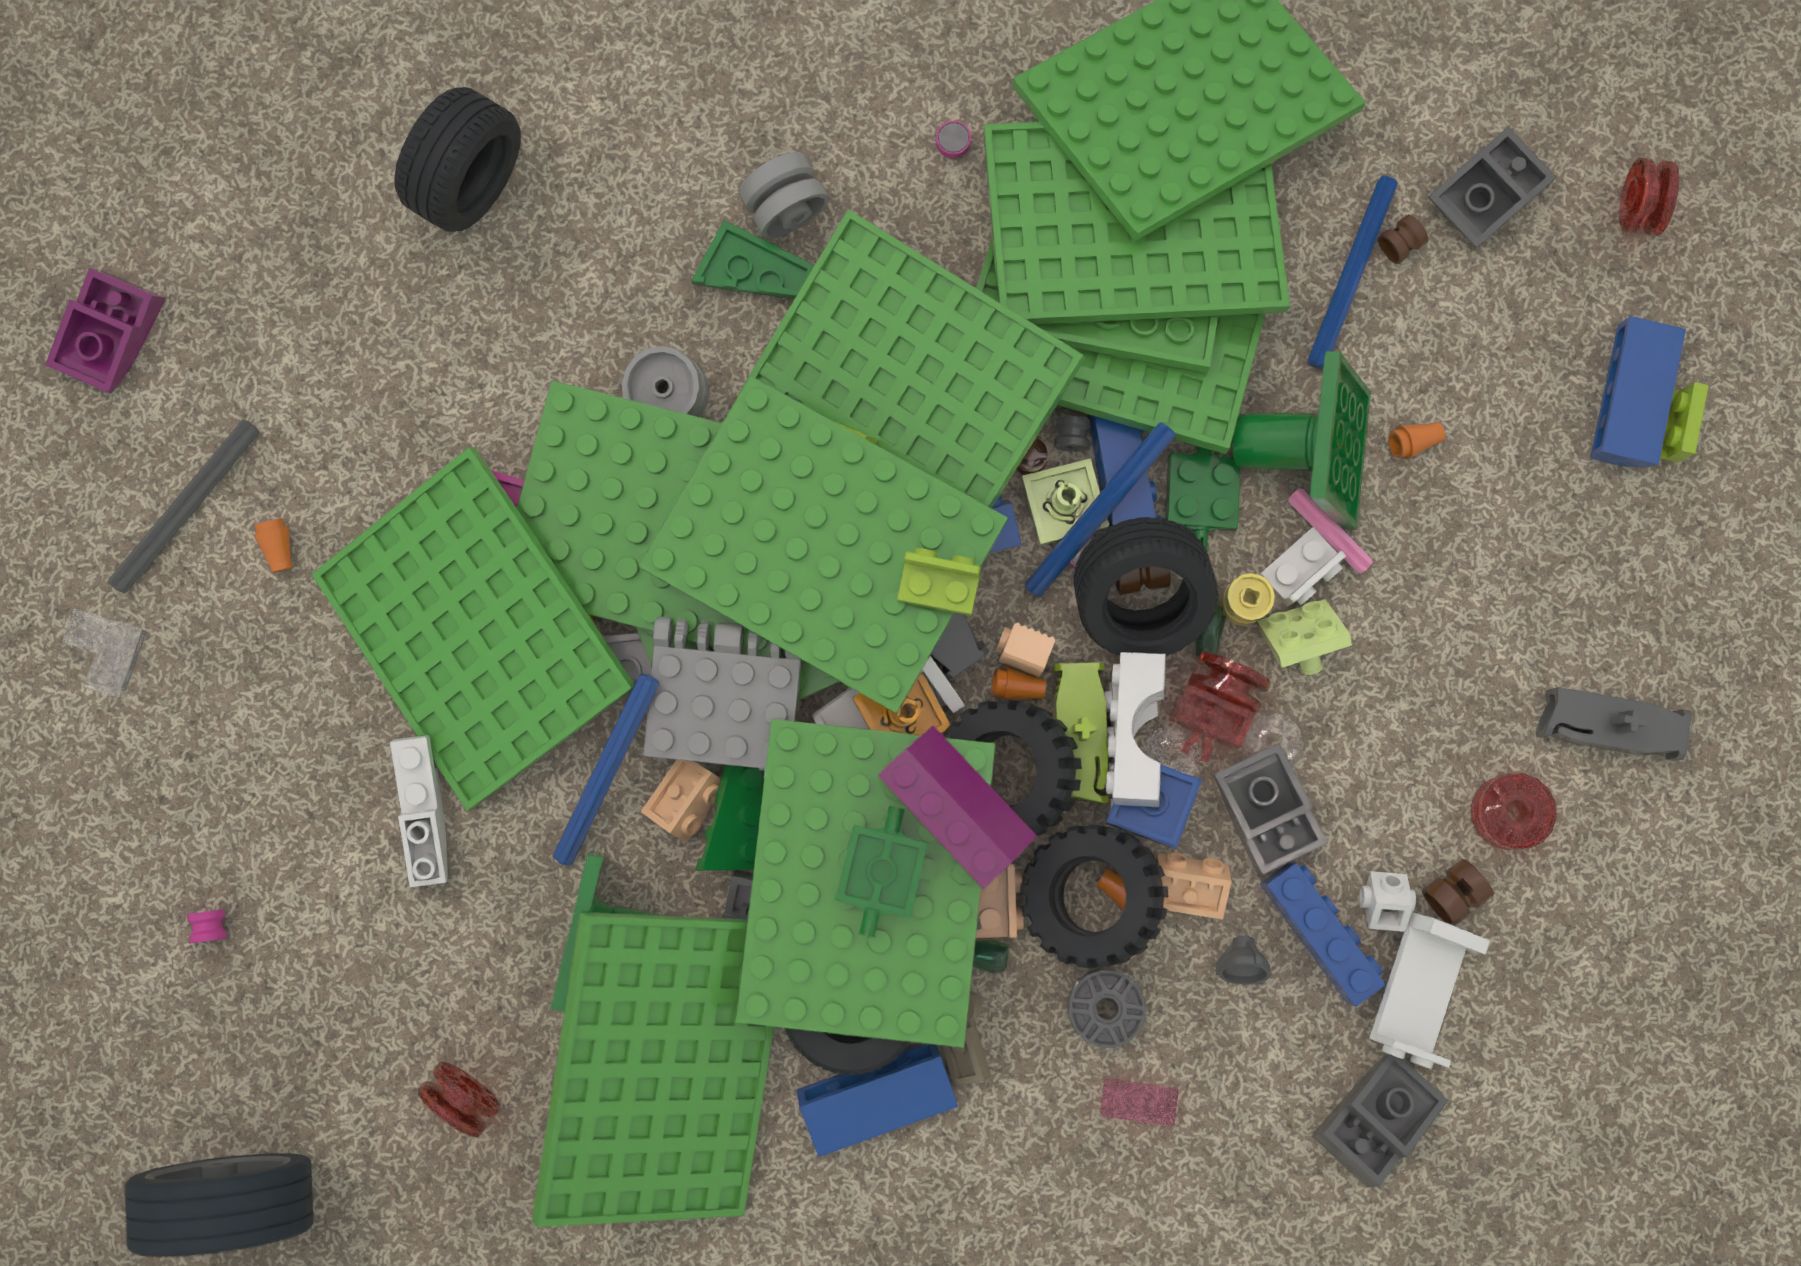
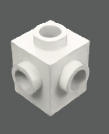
M1370 871L1367 885L1361 886L1359 893V904L1361 908H1365L1368 928L1406 931L1411 913L1416 905V894L1414 890H1410L1407 874Z

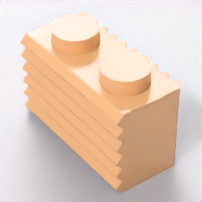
M1018 622L1013 625L1012 630L1004 628L995 651L1001 653L1000 663L1039 677L1046 666L1055 639L1054 636L1048 638L1047 633L1041 635L1040 630L1034 632L1033 628L1027 629L1026 625L1021 627Z

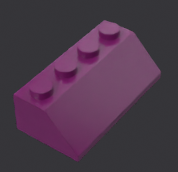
M934 725L878 774V778L981 889L987 887L1037 837Z

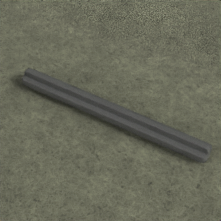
M247 420L240 421L112 574L108 583L114 589L126 593L257 437L259 430Z

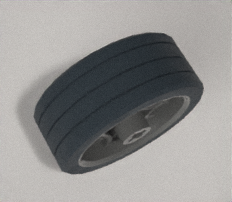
M293 1153L239 1155L174 1164L133 1175L124 1184L126 1196V1248L134 1255L144 1257H183L253 1248L301 1235L308 1231L314 1223L311 1159L305 1155Z

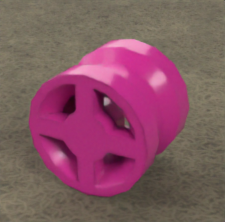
M225 909L187 914V922L192 925L189 944L228 939L227 931L223 929L222 920L226 917Z

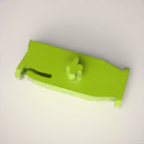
M1104 663L1054 664L1052 666L1053 674H1060L1057 680V687L1055 688L1056 693L1054 694V719L1061 720L1068 728L1065 732L1067 737H1074L1078 746L1077 749L1073 750L1074 757L1081 758L1082 769H1076L1075 779L1081 780L1079 791H1073L1071 797L1097 804L1109 803L1108 796H1100L1094 791V789H1104L1108 772L1106 699L1102 688L1103 685L1100 681L1101 678L1098 674L1104 671Z

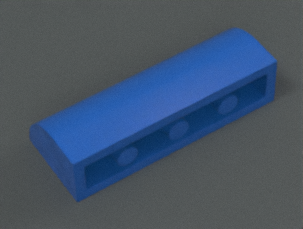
M1629 316L1617 326L1590 459L1625 467L1644 468L1659 465L1686 329Z
M924 1043L905 1050L894 1061H891L890 1064L878 1070H873L870 1073L867 1072L861 1075L838 1074L797 1089L799 1108L818 1157L958 1107L938 1046L935 1044Z

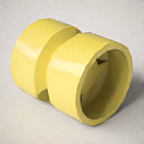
M1253 573L1244 574L1225 587L1220 596V609L1226 620L1240 626L1251 625L1269 613L1274 605L1275 594L1272 585L1261 575Z

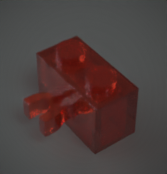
M1188 683L1182 687L1168 720L1193 731V735L1184 742L1180 750L1182 753L1189 754L1192 744L1197 743L1201 735L1204 736L1201 744L1203 753L1199 760L1207 763L1212 753V740L1231 749H1237L1242 746L1255 713Z

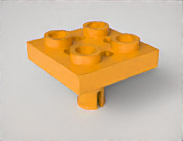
M923 672L920 673L898 714L861 693L852 697L868 730L908 734L905 731V727L911 725L908 728L909 732L914 730L913 735H922L933 725L940 733L946 731L950 725ZM882 717H883V723H884V724H887V723H888V718H889L890 724H889L888 726L885 727V726H882V725H881L880 719H881Z

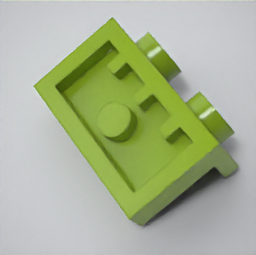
M1694 382L1682 390L1674 389L1660 459L1679 463L1696 454L1709 385Z
M915 548L914 553L905 552V564L897 597L898 602L972 616L981 575V567L974 565L975 560L963 556H952V561L937 558V552L923 548Z

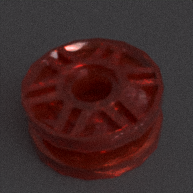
M1641 157L1633 162L1626 176L1620 198L1619 225L1622 231L1636 233L1642 227L1645 234L1659 236L1665 231L1673 215L1679 192L1680 177L1676 162L1662 160L1655 166L1653 159Z
M1201 652L1196 662L1207 670L1209 675L1192 673L1187 681L1189 686L1235 709L1248 713H1258L1262 704L1250 695L1249 691L1267 692L1271 685L1269 679L1231 659L1209 652Z
M1524 773L1498 775L1485 781L1475 792L1471 804V819L1478 835L1489 845L1502 850L1530 849L1543 843L1553 831L1557 818L1556 802L1549 788L1538 778ZM1511 803H1514L1519 809V816L1516 821H1513L1508 815V807Z
M439 1062L433 1069V1074L440 1085L430 1081L423 1082L418 1089V1096L435 1115L448 1125L468 1136L480 1137L487 1127L479 1114L494 1118L502 1109L500 1102L484 1085L464 1070L447 1062Z

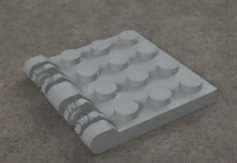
M657 616L654 625L651 676L659 681V687L648 707L643 756L766 769L771 720L796 722L802 660L785 651L786 658H781L782 648L771 642V657L758 656L761 636L752 631L749 632L748 654H742L744 627L739 624L717 622L715 628L714 651H708L710 638L709 621H701L698 626V650L687 649L688 622L687 619L678 618L676 623L675 647H671L673 618Z

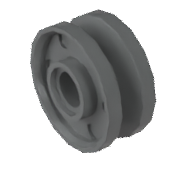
M1097 969L1084 974L1073 985L1067 999V1014L1072 1028L1086 1042L1099 1048H1116L1129 1043L1140 1032L1146 1018V1002L1140 987L1129 976L1113 969ZM1103 998H1111L1116 1005L1114 1014L1109 1018H1101L1096 1011L1098 1002Z

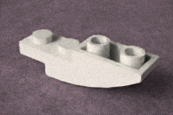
M424 735L392 740L390 746L401 807V814L398 816L409 885L410 887L446 883L448 881L447 843L439 770L434 767L430 736Z

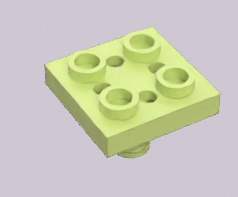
M1091 458L1021 477L1039 546L1060 541L1100 494ZM1057 482H1059V483H1058V486H1059L1058 489H1056V487H1055V484H1056ZM1086 496L1087 501L1084 503H1080V498L1081 500H1084ZM1046 503L1045 508L1048 509L1049 512L1044 511L1043 504ZM1073 518H1074V523H1073V524H1067V523L1065 522V521L1071 522V521L1073 520ZM1108 519L1096 531L1109 528Z
M1326 599L1310 601L1302 607L1286 612H1276L1267 618L1257 621L1260 634L1280 666L1283 668L1299 663V670L1305 675H1313L1322 670L1323 665L1320 655L1352 646L1349 631Z

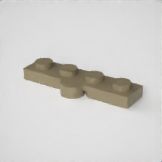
M970 991L964 1048L942 1045L954 1087L984 1081L991 1077L974 1021L981 1014L982 1003L979 996Z

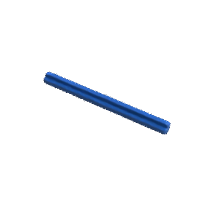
M1383 175L1376 184L1307 360L1308 364L1312 367L1323 369L1325 351H1333L1398 185L1397 180Z
M1162 422L1156 425L1025 582V587L1030 593L1039 597L1044 594L1175 438V432L1168 425Z
M649 674L638 676L553 853V858L559 864L571 865L574 862L659 687V681Z

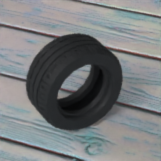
M453 88L439 95L419 116L400 151L395 169L394 185L402 205L446 232L463 231L478 222L498 199L508 182L518 158L521 145V131L515 116L472 88Z
M1140 517L1119 522L1096 535L1084 548V551L1079 556L1080 558L1077 560L1073 583L1081 623L1086 633L1089 634V637L1097 645L1115 655L1120 656L1122 652L1165 654V656L1181 651L1194 642L1207 629L1215 615L1219 595L1209 555L1202 541L1191 530L1184 528L1183 525L1177 524L1174 521H1168L1163 518ZM1157 566L1171 569L1183 578L1178 591L1168 601L1154 608L1131 610L1121 608L1108 599L1111 587L1123 575L1138 568Z

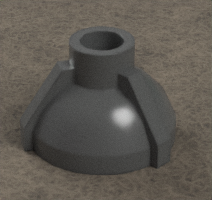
M1237 936L1233 938V946H1228L1215 964L1216 975H1219L1224 981L1233 984L1258 985L1271 976L1270 964L1266 957L1259 952L1255 945V939L1250 936Z

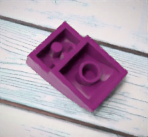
M89 268L77 301L69 299L45 365L107 393H112L136 360L162 308L165 298L105 271Z

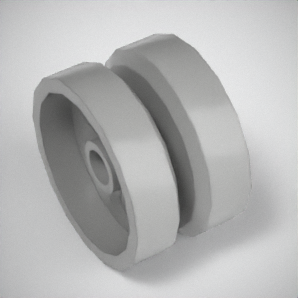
M801 152L787 153L761 165L741 183L738 189L739 196L747 210L756 212L753 217L754 222L761 235L765 238L781 237L802 227L817 217L829 203V195L821 181L812 179L814 176L813 167L806 155Z
M665 346L647 348L634 356L625 368L622 380L624 399L700 417L706 409L710 394L708 379L700 365L679 350ZM668 383V384H669V389H668V391H667L666 393H663V394H662V391H663V390H667L666 387H665V384Z

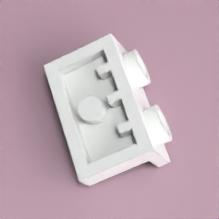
M1312 527L1259 575L1269 581L1274 593L1287 607L1295 601L1302 605L1316 593V590L1312 587L1321 578L1328 582L1343 568L1339 562L1346 555L1342 550L1337 553L1319 532Z

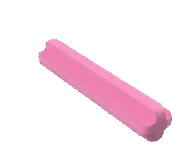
M1297 489L1289 497V503L1337 552L1342 550L1345 553L1346 557L1344 559L1357 573H1363L1372 565V559L1330 516L1310 499V495L1304 489Z

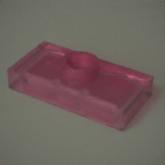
M1104 1077L1100 1116L1174 1127L1179 1089Z

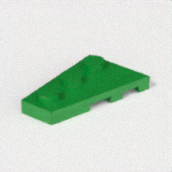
M723 220L691 282L693 285L795 299L815 265Z
M724 765L714 801L717 807L711 826H707L704 837L707 840L702 858H698L695 871L754 870L765 780L764 770H759V768Z

